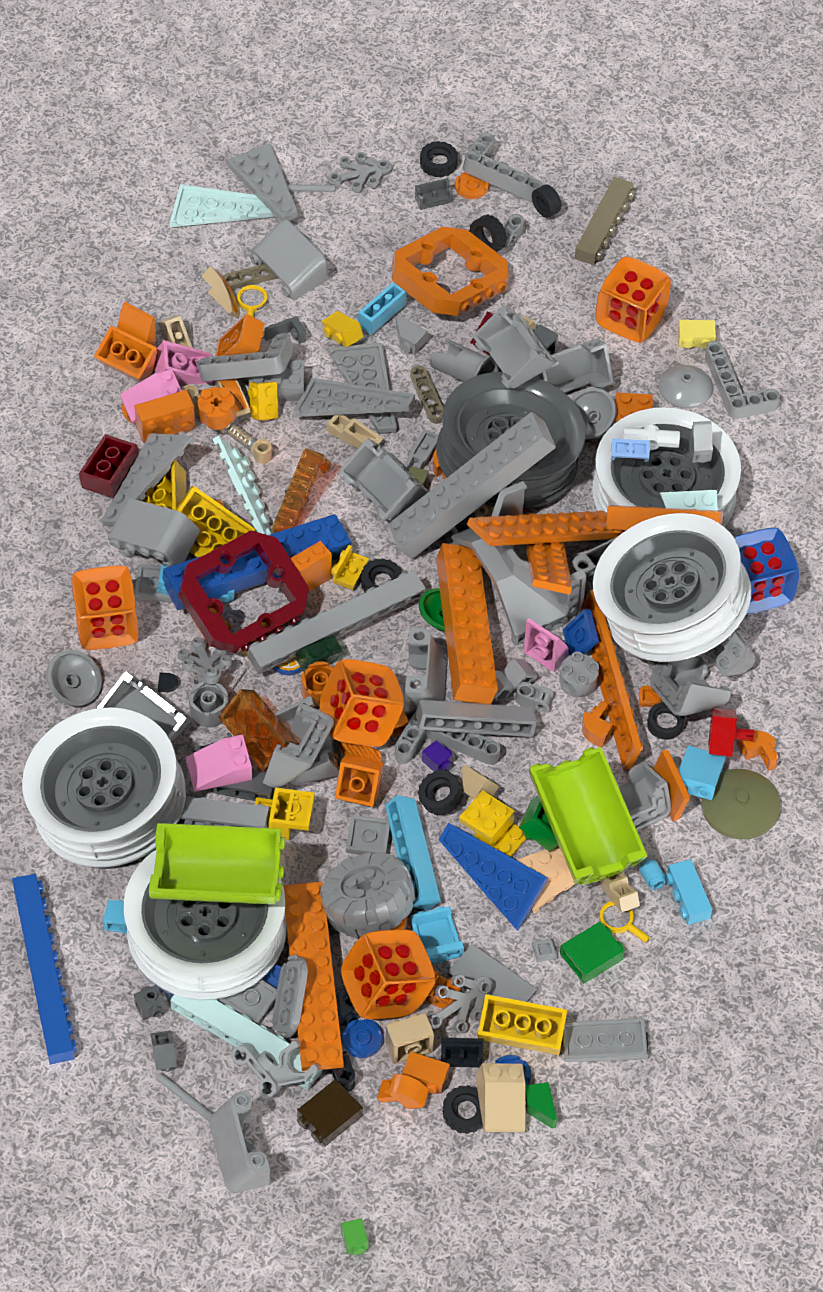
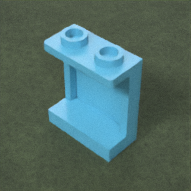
M688 745L679 769L680 776L688 793L712 800L726 756L709 754L706 750Z
M450 906L437 907L427 912L420 911L411 916L412 930L421 939L432 964L462 956L464 946L462 941H459L451 917Z

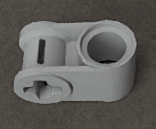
M520 214L510 215L503 223L507 234L506 246L511 247L523 233L524 218Z
M521 682L516 689L515 701L520 706L533 707L534 710L545 713L550 708L548 704L554 693L547 687Z

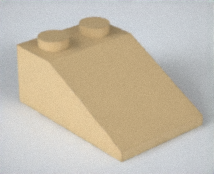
M482 1063L475 1074L484 1132H525V1078L522 1064Z

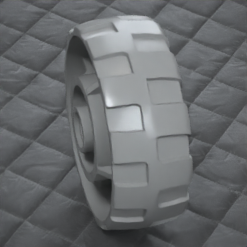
M365 852L341 861V864L329 871L320 889V896L323 898L322 906L330 924L338 932H343L347 936L356 938L369 932L395 928L409 915L413 908V901H415L413 881L406 866L401 860L396 859L395 856L384 852Z

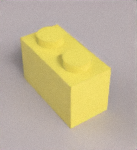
M679 320V347H702L706 349L709 342L715 341V320Z

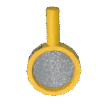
M247 285L240 289L237 294L238 305L246 310L247 314L254 317V311L261 310L266 306L267 293L260 286Z
M612 901L603 905L600 910L599 921L604 926H607L612 933L619 934L628 930L644 943L650 940L649 935L633 925L634 914L632 909L621 912Z

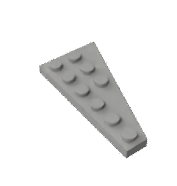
M270 143L226 160V165L280 221L284 219L290 221L297 218V209Z
M382 343L328 348L330 357L346 383L390 390ZM394 412L366 413L378 434L396 432Z
M312 378L293 410L294 417L410 411L415 401V394Z
M150 433L101 522L106 526H114L128 498L142 501L146 497L144 493L150 487L154 488L171 469V463L175 458L181 457L185 453L183 449L188 444L192 445L195 442L193 436Z

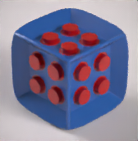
M772 527L733 537L740 551L741 563L745 567L751 583V600L746 614L769 610L791 602L797 592L799 570L794 553L783 532L779 528Z

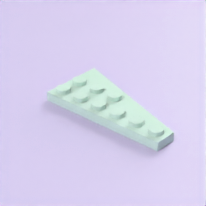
M180 184L170 219V227L276 216L256 195Z

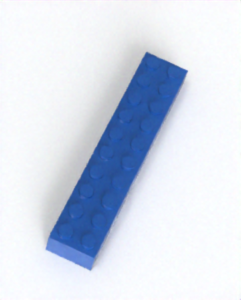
M336 514L270 534V536L277 537L290 558L321 541L332 553L331 561L339 559L342 550H346L348 545H351V540ZM256 550L235 560L228 573L220 574L214 571L198 580L209 599L219 598L234 589V592L265 583V577L269 570ZM198 558L163 568L162 579L164 587L177 611L185 608L178 597L183 571L188 563ZM220 559L223 564H228L225 559ZM273 574L275 578H280L278 574Z

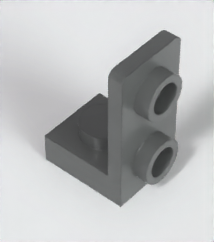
M297 316L264 328V338L266 341L278 334L290 332L292 338L297 339L299 344L306 342V330Z

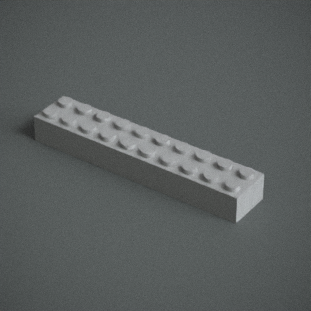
M530 412L389 523V527L398 550L413 559L555 449L556 446L546 423L536 414Z

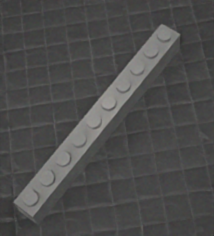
M415 570L409 573L408 571L403 572L394 580L388 579L377 588H369L365 594L360 596L359 594L354 595L348 602L337 603L331 610H323L314 618H305L297 626H288L280 634H271L265 641H257L251 644L247 656L257 674H260L420 598L426 588Z

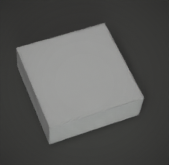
M552 938L532 942L537 963L557 958Z

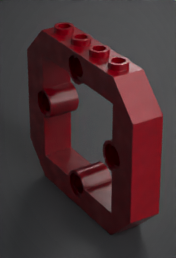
M250 530L188 563L183 571L178 597L211 647L237 654L240 651L247 652L251 644L257 641H265L272 633L279 634L283 632L284 627L288 625L294 626L299 623L305 610L309 586L277 537ZM256 550L269 570L265 577L267 585L271 588L280 587L289 604L272 613L261 614L257 621L231 634L221 618L224 610L223 603L217 598L209 599L198 580L214 571L220 574L228 573L235 560ZM220 559H225L228 564H223ZM273 574H278L280 579L275 578ZM209 608H214L217 613L210 612ZM265 622L269 625V627L265 628L262 626L261 623Z

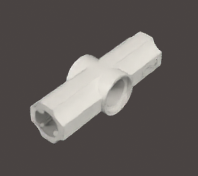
M655 425L645 426L644 429L624 427L623 439L650 440V450L657 449L659 446L679 448L680 431L660 430Z

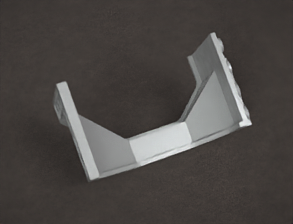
M524 481L504 487L500 491L492 516H516L523 514L524 491L527 489ZM471 528L451 536L454 540V545L465 546L473 550L493 581L511 628V642L514 646L525 642L526 621L528 618L550 632L569 624L582 612L586 574L583 570L570 575L572 584L570 595L532 587L529 564L517 556L511 545L489 546Z

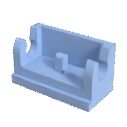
M612 439L611 460H615V457L638 458L648 462L650 440Z

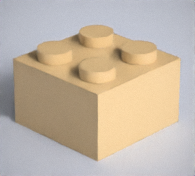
M426 1013L420 1015L413 1014L407 1019L401 1021L394 1020L386 1025L385 1044L393 1065L407 1061L410 1051L420 1055L433 1053L434 1033Z

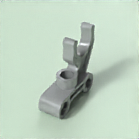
M297 1039L281 1050L279 1064L276 1063V1060L269 1052L263 1051L259 1054L250 1043H242L235 1047L231 1054L236 1064L242 1065L247 1063L261 1080L258 1085V1091L264 1097H271L278 1093L282 1085L306 1081L314 1072L320 1069L318 1063L311 1065L306 1072L296 1071L291 1066L290 1053L301 1045ZM243 1050L246 1052L244 1057L240 1053ZM269 1082L272 1084L271 1090L267 1087Z

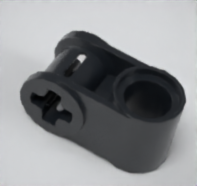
M343 1051L344 1068H333L330 1070V1074L334 1080L336 1079L348 1092H351L355 1088V1071L347 1051Z

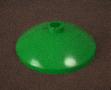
M440 588L430 589L421 596L419 601L420 614L430 626L445 632Z

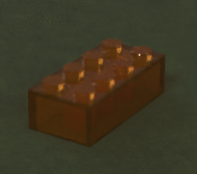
M240 689L218 717L233 736L243 735L248 754L265 772H267L277 744L281 745V748L287 747L290 742L295 745L300 744L255 690Z

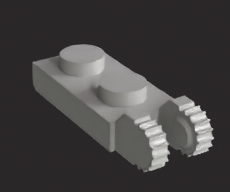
M424 429L408 454L403 467L409 470L414 461L417 463L415 467L422 469L436 448L438 435Z

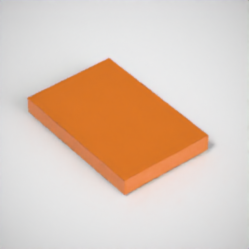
M662 750L653 770L668 784L672 806L669 815L672 821L680 818L690 799V795L669 750Z

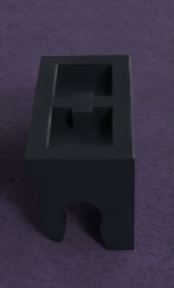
M442 1037L441 1061L449 1063L450 1067L480 1068L483 1063V1038Z

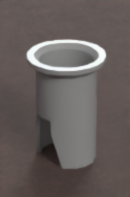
M445 338L449 343L447 354L432 352L430 358L432 368L434 367L463 382L478 375L499 371V366L491 355L486 357Z

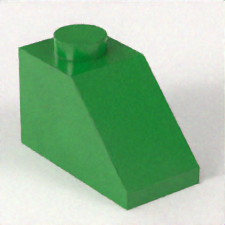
M549 1082L525 1085V1107L527 1113L551 1129L556 1128L557 1117Z

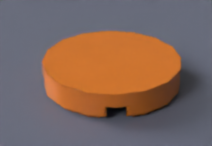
M463 172L460 176L458 175L455 180L456 192L466 199H479L489 189L488 182L466 172Z

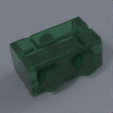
M332 635L301 648L296 656V660L302 671H305L310 664L315 662L331 663L336 661L342 653V648L335 636Z

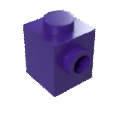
M437 740L422 751V762L432 771H448L452 767V752Z

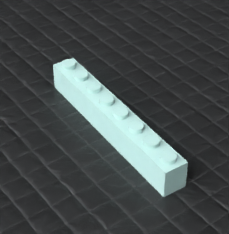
M174 995L170 1000L172 1010L232 1046L237 1047L242 1043H250L259 1054L263 1051L269 1052L277 1064H279L281 1050L290 1045L282 1036L270 1033L265 1026L255 1024L248 1016L240 1015L230 1005H223L217 999L200 1000ZM297 1047L290 1053V1064L296 1071L306 1072L301 1069L299 1047ZM322 1070L314 1072L308 1080L297 1082L296 1084L309 1091L321 1075Z

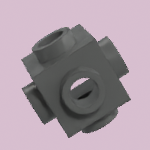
M157 985L144 987L140 992L133 994L134 1004L142 1020L157 1017L166 1011V995L163 990L159 991Z

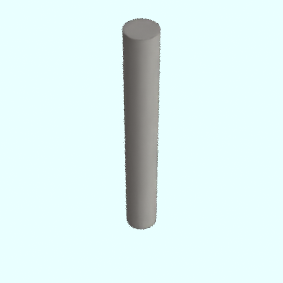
M287 184L289 191L335 192V185Z

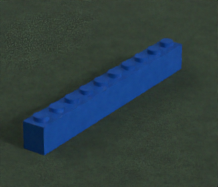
M36 873L12 878L49 1065L74 1060L73 1052H77L75 1039H70V1034H73L71 1021L67 1022L66 1016H69L67 1003L63 1004L62 998L66 996L64 986H59L58 980H62L60 967H55V962H58L57 952L51 948V945L55 944L53 933H48L47 927H51L49 915L44 914V910L47 909L45 897L41 898L40 893L44 892L42 881H37Z

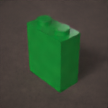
M601 921L561 944L560 947L561 957L583 984L621 962L625 951L623 945L614 939L611 930L604 926Z

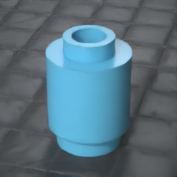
M647 859L641 863L639 872L648 887L656 890L665 885V875L656 860Z

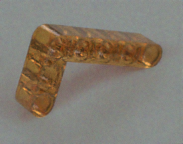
M308 448L304 449L272 527L274 533L297 526L317 475L326 478V472L330 471L331 462L324 454Z

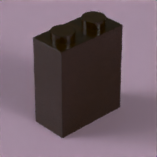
M336 1079L297 1109V1122L303 1129L307 1128L315 1142H321L325 1147L363 1117V1107Z

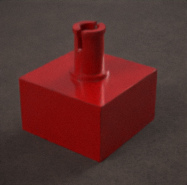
M712 708L708 739L709 754L732 757L734 741L736 739L753 742L754 729L737 728L736 710Z

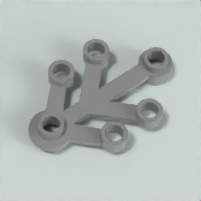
M364 152L356 154V161L360 164L370 165V167L351 162L349 157L342 156L340 158V166L355 171L340 175L336 172L331 173L328 176V185H335L336 188L341 185V181L359 177L352 182V191L360 192L369 174L375 173L374 176L368 178V186L375 188L378 186L381 176L391 171L392 164L384 159L379 161L366 157Z
M201 637L193 638L190 644V651L198 654L199 658L191 656L187 649H180L178 651V659L182 660V669L202 675L204 682L207 684L218 683L221 678V671L232 665V657L227 655V651L216 648V652L208 658L206 642ZM220 659V663L217 666L212 667V665Z
M453 975L451 982L454 986L473 988L467 993L450 990L443 985L437 986L435 989L437 997H448L456 1000L439 1012L429 1011L426 1013L431 1028L436 1029L440 1027L444 1018L459 1009L457 1021L453 1027L456 1032L465 1033L468 1029L465 1021L470 1001L475 997L474 1010L470 1012V1019L480 1022L485 994L490 995L493 990L492 981L487 977L482 976L474 981L465 978L463 975ZM458 977L461 979L459 984L456 983ZM483 984L486 985L484 991L482 990V985H483ZM443 988L444 994L440 995V990ZM478 1012L479 1017L475 1019V1014ZM437 1017V1022L433 1024V1018ZM462 1023L463 1028L459 1030L458 1026Z

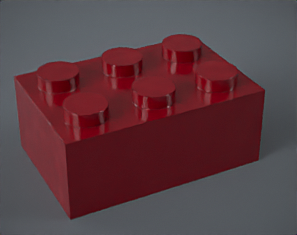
M105 434L78 474L82 488L114 498L139 454L138 445Z

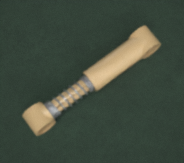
M186 385L181 390H187L194 405V412L199 415L198 398L201 394L196 386ZM234 421L227 428L219 430L223 434H229L234 440L244 445L254 455L256 462L265 464L272 459V445L270 441L266 439L258 440L252 437V434H248L247 431L245 432Z

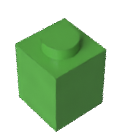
M362 1218L341 1223V1234L347 1255H360L365 1250H368V1238Z

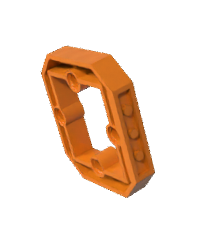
M442 226L394 252L391 265L392 281L432 313L458 316L480 305L487 299H491L498 293L504 292L507 287L508 261L465 229ZM447 248H451L466 260L464 265L468 270L481 271L486 276L480 279H472L469 285L449 294L437 284L438 278L435 274L431 272L422 273L415 265L419 263L424 265L431 264L434 255Z

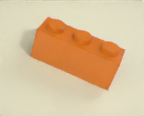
M111 325L93 357L99 363L140 383L150 377L154 370L157 348Z

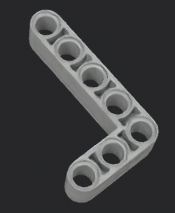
M482 133L466 153L463 164L464 172L532 202V192L541 187L543 183L534 177L489 158L495 137L490 133Z
M281 333L274 337L268 350L265 352L205 357L198 360L196 364L202 381L275 375L282 373L286 369L294 350L290 335L288 333Z
M711 341L707 344L705 360L730 417L739 419L773 412L778 408L779 391L771 388L743 394L721 343Z
M416 712L411 717L395 745V759L401 764H407L412 760L424 738L432 741L437 740L446 747L488 765L498 763L501 749L499 743L477 733L419 730Z

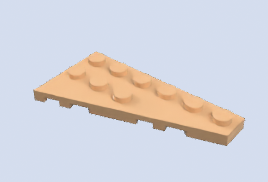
M559 845L550 852L545 849L517 859L518 862L549 879L532 907L533 914L538 912L539 908L546 903L549 904L553 901L554 897L559 893L568 890L575 884Z

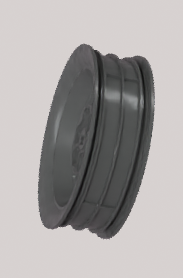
M503 372L486 373L468 379L454 389L447 398L443 409V427L438 435L436 454L438 463L445 476L449 477L530 412H533L546 423L556 448L506 487L524 481L527 489L524 491L523 509L548 504L563 495L570 488L576 477L578 456L583 449L586 438L585 422L576 404L559 388L537 377H533L514 389L511 387L507 388L502 383L501 375ZM500 491L484 504L495 506Z

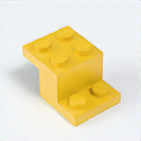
M275 787L273 799L256 797L255 805L263 804L270 807L269 828L281 829V837L289 840L291 828L309 831L315 793Z
M483 790L459 816V822L473 830L475 838L511 858L527 840L519 826L514 824L515 811Z

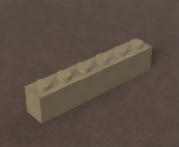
M617 177L612 179L576 246V260L595 265L597 260L600 261L603 248H607L609 244V236L614 235L615 225L620 224L622 212H626L628 201H632L635 191L633 190L632 182Z

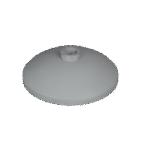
M692 365L673 366L667 369L659 380V391L662 397L668 403L680 408H695L703 405L709 400L713 390V384L709 375L702 369Z
M588 388L580 391L571 399L583 416L586 428L585 440L597 439L603 436L608 428L613 426L617 415V407L613 397L605 390Z
M77 650L62 651L54 656L48 664L46 671L48 687L52 694L62 703L75 707L84 706L92 702L99 694L102 684L100 670L93 659L85 653Z

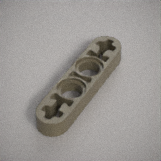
M265 264L226 273L223 276L232 290L278 279ZM262 271H266V272H268L269 274L266 275V276H263V275H260L259 273L262 272ZM245 275H249L252 277L249 280L243 279Z
M415 366L410 371L411 381L428 419L432 423L439 424L442 422L444 408L426 369L422 366ZM416 373L421 375V380H419V376ZM427 386L429 387V389L423 391L420 389V387ZM428 399H432L435 401V403L428 404L425 401ZM434 409H436L437 415H440L439 417L434 415Z

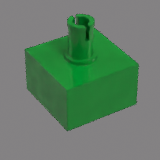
M537 795L530 801L519 828L523 831L526 839H534L550 852L558 846V843Z

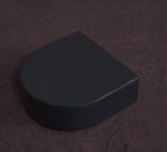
M159 672L158 692L169 693L175 691L178 687L177 677L172 673Z

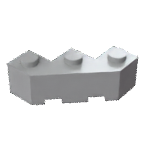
M514 658L507 663V667L502 672L495 671L498 690L492 703L498 704L509 698V694L515 691L521 682L531 684L535 680L537 674L526 660Z

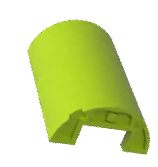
M594 747L587 748L578 760L572 762L571 760H565L555 767L548 763L543 765L537 763L529 767L530 778L575 884L580 882L581 885L604 880L623 872L629 865L631 867L637 865L647 857V853L602 747L594 749Z
M157 823L155 837L156 858L154 874H151L150 899L276 905L277 901H280L282 883H279V879L284 877V866H280L281 850L285 849V837H281V829Z

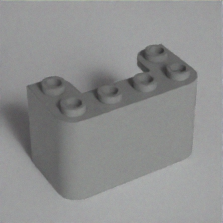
M369 438L364 441L339 470L343 475L342 480L349 486L352 485L355 489H360L363 492L361 495L367 501L374 503L373 507L378 511L377 515L389 523L427 493V489L384 447Z
M128 498L108 536V540L112 546L119 549L118 552L126 557L134 555L135 551H138L144 556L153 555L162 561L163 566L169 567L185 561L200 529L186 515L179 511Z

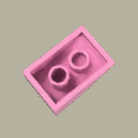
M163 340L157 348L155 373L172 369L179 385L213 383L214 381L201 380L196 364L202 358L212 357V354Z
M170 369L151 375L121 393L120 397L133 424L136 423L134 405L182 390L173 370Z
M528 618L526 621L524 653L552 672H555L561 666L564 659L568 657L569 647L560 638Z
M243 735L223 738L185 757L194 792L252 780V766Z

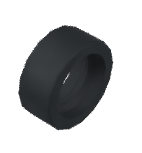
M660 702L649 710L647 727L650 733L658 739H674L682 732L685 717L674 715L664 702ZM668 713L677 719V725L672 728H663L657 725L654 719L658 714Z

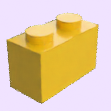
M336 311L322 320L324 335L338 344L349 347L363 338L360 322L340 311Z

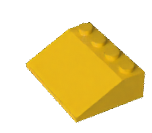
M174 460L171 463V469L154 488L150 487L144 493L146 497L142 501L176 510L186 495V470Z
M191 486L176 508V511L186 515L200 529L189 551L197 558L250 530H256L195 486Z

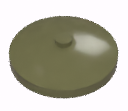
M729 769L721 772L713 799L701 798L702 812L709 825L720 834L734 839H752L767 833L777 822L781 807L780 797L775 786L763 775L748 769Z

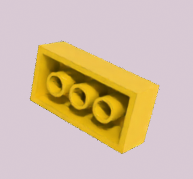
M485 994L478 1038H483V1041L560 1055L567 1009Z

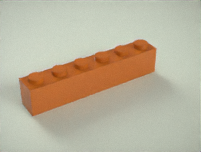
M610 505L607 506L606 529H612V533H623V530H628L645 520L675 513L704 516L722 525L723 511Z

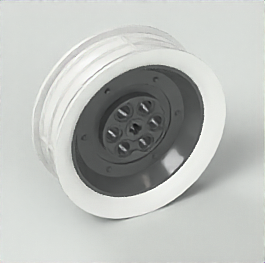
M651 408L632 413L616 422L605 433L599 443L596 454V472L593 480L595 506L598 511L602 510L607 512V506L610 505L666 508L660 493L717 490L718 510L723 511L722 526L725 527L733 514L736 504V490L740 482L741 462L738 451L733 441L723 429L712 422L713 452L711 461L693 463L689 447L692 423L711 420L694 412L677 408ZM655 425L660 430L680 431L679 448L659 446L657 449L649 450L648 462L638 458L615 457V460H611L612 439H623L624 427L644 429L645 426Z
M675 513L657 516L640 522L618 536L599 559L593 578V592L600 610L607 618L606 622L608 629L611 630L612 638L622 649L642 659L670 662L703 654L727 639L737 629L747 613L751 600V583L748 573L741 563L738 545L725 527L704 516Z
M122 708L92 709L61 721L50 729L35 745L28 757L23 772L22 790L24 800L44 842L60 857L69 862L87 867L119 866L137 860L156 848L157 823L177 824L182 815L186 800L185 778L176 760L173 746L167 734L148 717Z
M156 850L150 853L132 874L124 897V917L127 926L128 945L131 955L141 972L155 985L165 991L181 997L200 1000L228 997L242 992L260 981L277 962L286 940L287 926L283 884L282 896H280V901H277L276 905L150 899L149 886L151 874H154Z

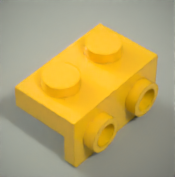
M249 382L250 417L259 421L278 418L277 382Z
M348 545L346 550H342L338 564H334L331 570L333 583L353 591L361 578L363 567L369 562V558L352 552V546Z

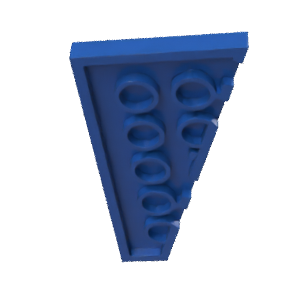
M448 823L438 840L518 931L549 879Z

